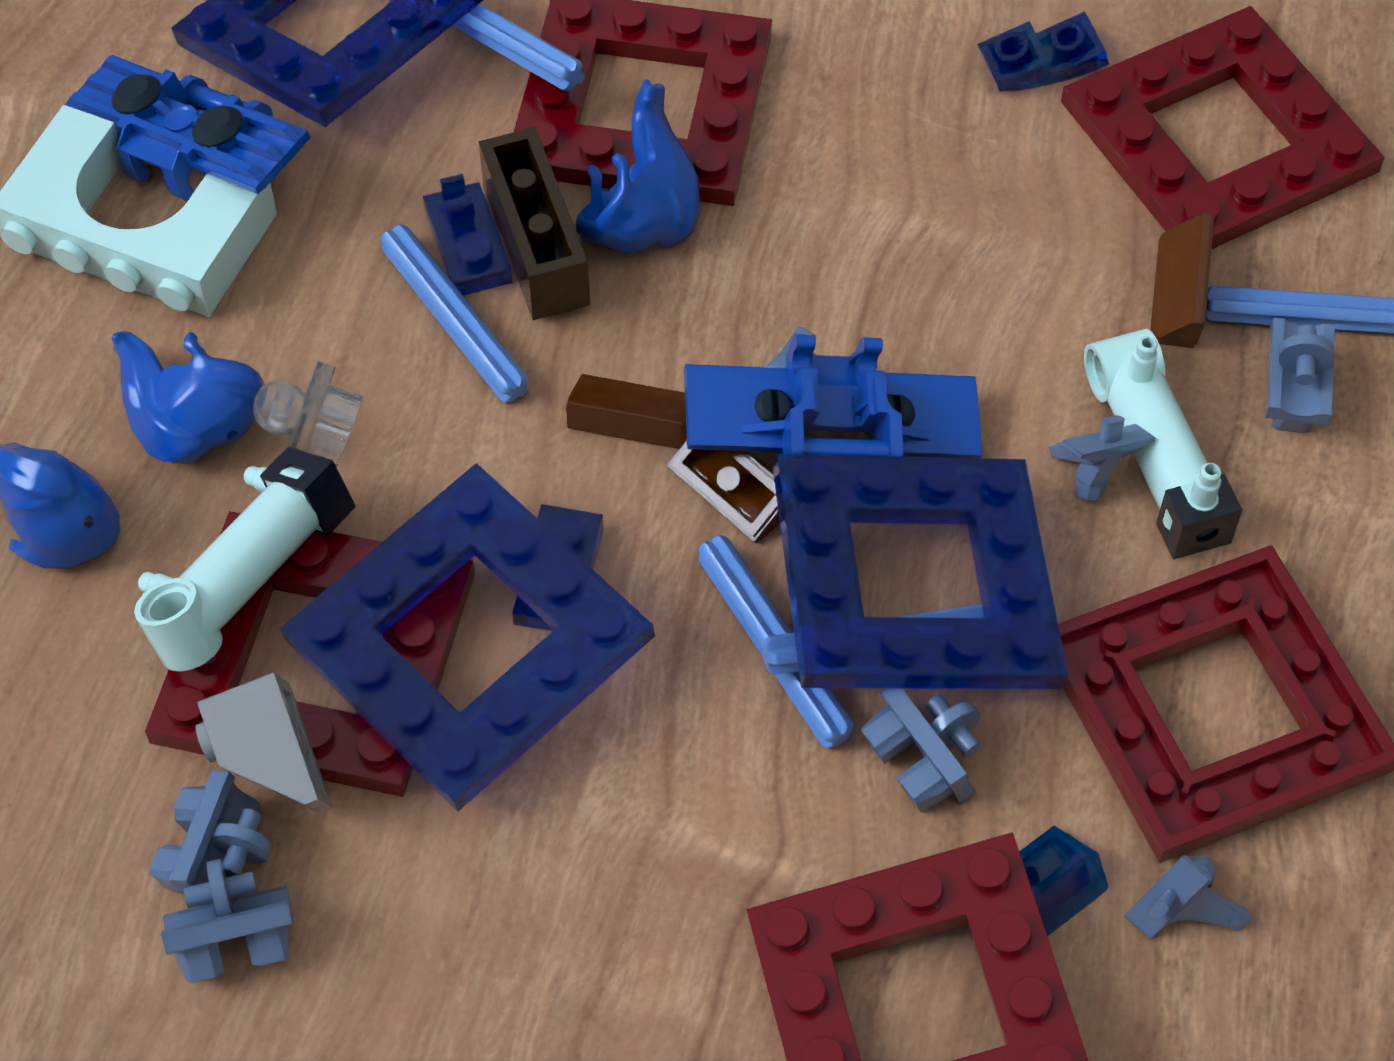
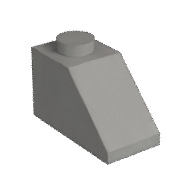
M273 672L197 702L204 722L196 725V734L202 751L210 763L217 761L218 766L315 811L323 812L333 808L290 683Z

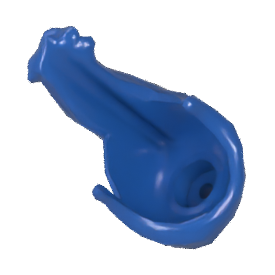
M646 79L636 97L632 116V146L636 163L629 168L626 157L621 154H615L612 157V163L617 168V183L608 191L602 189V173L599 168L594 165L587 167V173L591 180L590 203L577 215L575 224L576 232L580 235L582 241L591 243L593 246L600 245L612 251L630 254L642 252L655 244L660 247L672 248L685 242L694 231L701 211L698 175L685 149L672 131L664 113L665 88L662 84L652 85Z
M120 331L114 333L111 337L114 351L120 359L122 397L131 429L147 453L163 462L189 465L197 459L203 458L210 448L222 447L238 441L249 430L264 406L267 390L260 374L247 364L229 359L213 358L207 355L206 351L198 344V337L193 332L187 333L184 339L185 349L193 356L191 363L186 365L173 364L166 369H163L153 349L133 333Z
M15 442L0 444V500L5 508L7 520L22 541L11 539L8 547L11 552L16 553L29 563L42 568L70 569L98 558L104 551L116 543L120 532L119 513L111 497L104 491L94 476L77 464L70 462L69 459L55 450L29 448Z

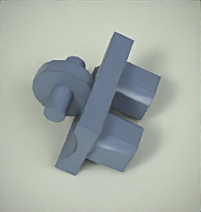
M1273 317L1269 340L1266 418L1273 419L1272 427L1276 430L1307 433L1310 431L1312 424L1329 425L1333 406L1335 325L1301 326L1293 324L1284 318Z
M898 682L884 690L881 695L887 706L879 711L861 731L884 764L912 744L923 755V759L896 777L918 810L922 812L942 802L950 795H953L961 805L976 794L975 789L967 780L969 778L967 772L947 748L955 744L964 757L973 755L980 748L979 742L970 732L980 720V712L970 701L961 702L951 707L941 694L932 697L926 704V708L935 718L930 725Z
M212 770L206 786L184 787L181 789L174 806L175 821L187 831L182 846L165 844L163 847L158 848L149 869L150 874L165 889L184 894L183 888L209 882L207 861L221 858L227 877L241 874L245 862L261 864L267 861L272 844L269 839L257 832L262 819V814L258 812L260 804L255 798L237 788L234 783L235 777L229 771Z
M221 858L206 862L209 882L183 888L186 905L190 909L163 916L165 930L162 931L161 936L166 955L176 953L177 960L188 983L215 978L224 973L225 964L219 942L241 936L246 937L252 966H264L289 958L288 925L293 924L292 905L287 885L257 892L253 871L227 877Z

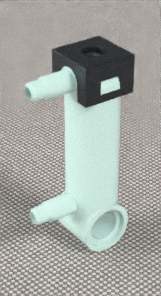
M1143 329L1087 344L1084 349L1085 371L1095 397L1100 402H1108L1114 416L1124 417V426L1137 424L1156 438L1154 442L1134 451L1132 454L1160 510L1156 525L1173 560L1231 544L1243 509L1225 474L1221 475L1220 467L1215 463L1207 462L1165 378V362L1162 350L1153 332L1149 329Z
M288 446L268 467H248L244 472L245 483L262 493L178 578L151 572H145L139 577L138 587L144 593L136 603L134 614L165 667L179 672L193 670L214 657L220 649L223 640L220 629L313 532L329 536L356 507L333 460Z

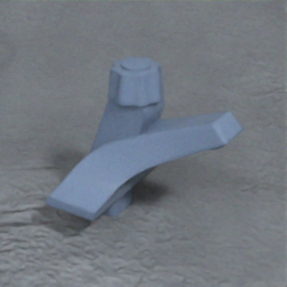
M1115 415L1102 419L1100 432L1062 440V442L1050 446L1049 450L1052 458L1080 462L1076 472L1075 493L1077 497L1086 501H1097L1102 497L1106 482L1121 457L1127 456L1154 442L1156 438L1137 424L1124 426L1125 418Z
M1183 855L1124 916L1150 939L1167 926L1178 921L1192 920L1205 922L1236 931L1242 930L1251 921L1247 908L1210 889L1217 868L1213 865L1211 859L1201 855L1191 859Z

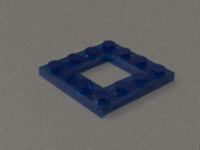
M207 0L196 6L191 13L172 26L171 29L177 45L321 126L327 127L483 0H391L382 10L354 32L347 35L344 40L323 56L265 25L296 0Z
M777 454L773 474L801 688H1062L1068 677L1025 459ZM850 523L968 525L984 618L864 617Z
M477 463L280 628L284 639L457 812L655 637L654 626L647 618ZM473 556H476L549 624L554 631L465 709L459 712L381 635Z

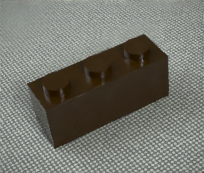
M536 127L478 141L483 187L532 320L590 306L588 261Z

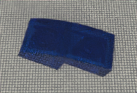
M1082 12L1035 33L1030 21L978 44L980 53L999 91H1017L1050 85L1085 75L1109 65L1106 50L1086 12Z

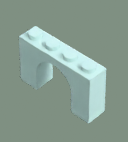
M63 105L0 191V236L3 242L19 253H34L56 261L68 271L74 273H81L83 271L108 280L120 290L126 292L138 291L160 299L172 309L178 311L190 310L210 317L277 215L271 183L259 194L206 174L185 206L174 216L159 224L141 229H118L103 225L89 215L93 205L122 165L116 149L119 140L117 130L112 121Z

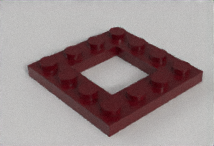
M550 0L540 38L580 60L583 64L581 72L585 74L582 84H576L572 91H563L530 72L514 132L536 127L556 181L590 186L591 180L587 173V167L594 165L602 173V188L611 189L617 183V168L612 163V157L615 154L623 155L627 159L629 168L636 163L632 146V131L579 124L597 54L704 68L688 138L677 139L685 149L698 175L700 201L734 206L770 45L772 19L633 0Z
M1248 6L1063 87L1061 103L1165 231L1201 213L1212 214V218H1214L1212 249L1379 173L1385 158L1252 6ZM1234 78L1290 143V146L1207 182L1151 114Z
M229 511L221 533L241 513ZM313 532L220 629L223 640L220 649L214 657L193 670L182 672L168 670L145 730L149 743L204 755L196 734V725L204 722L197 702L239 686L273 590L387 612L390 614L356 714L298 701L296 703L324 781L404 797L474 579V561L332 532L329 536Z
M1272 545L1041 630L1038 642L1159 863L1394 771L1393 740ZM1242 630L1300 729L1192 771L1135 670Z
M1013 832L746 909L787 1061H862L834 962L966 924L969 926L1006 1045L953 1061H1088Z

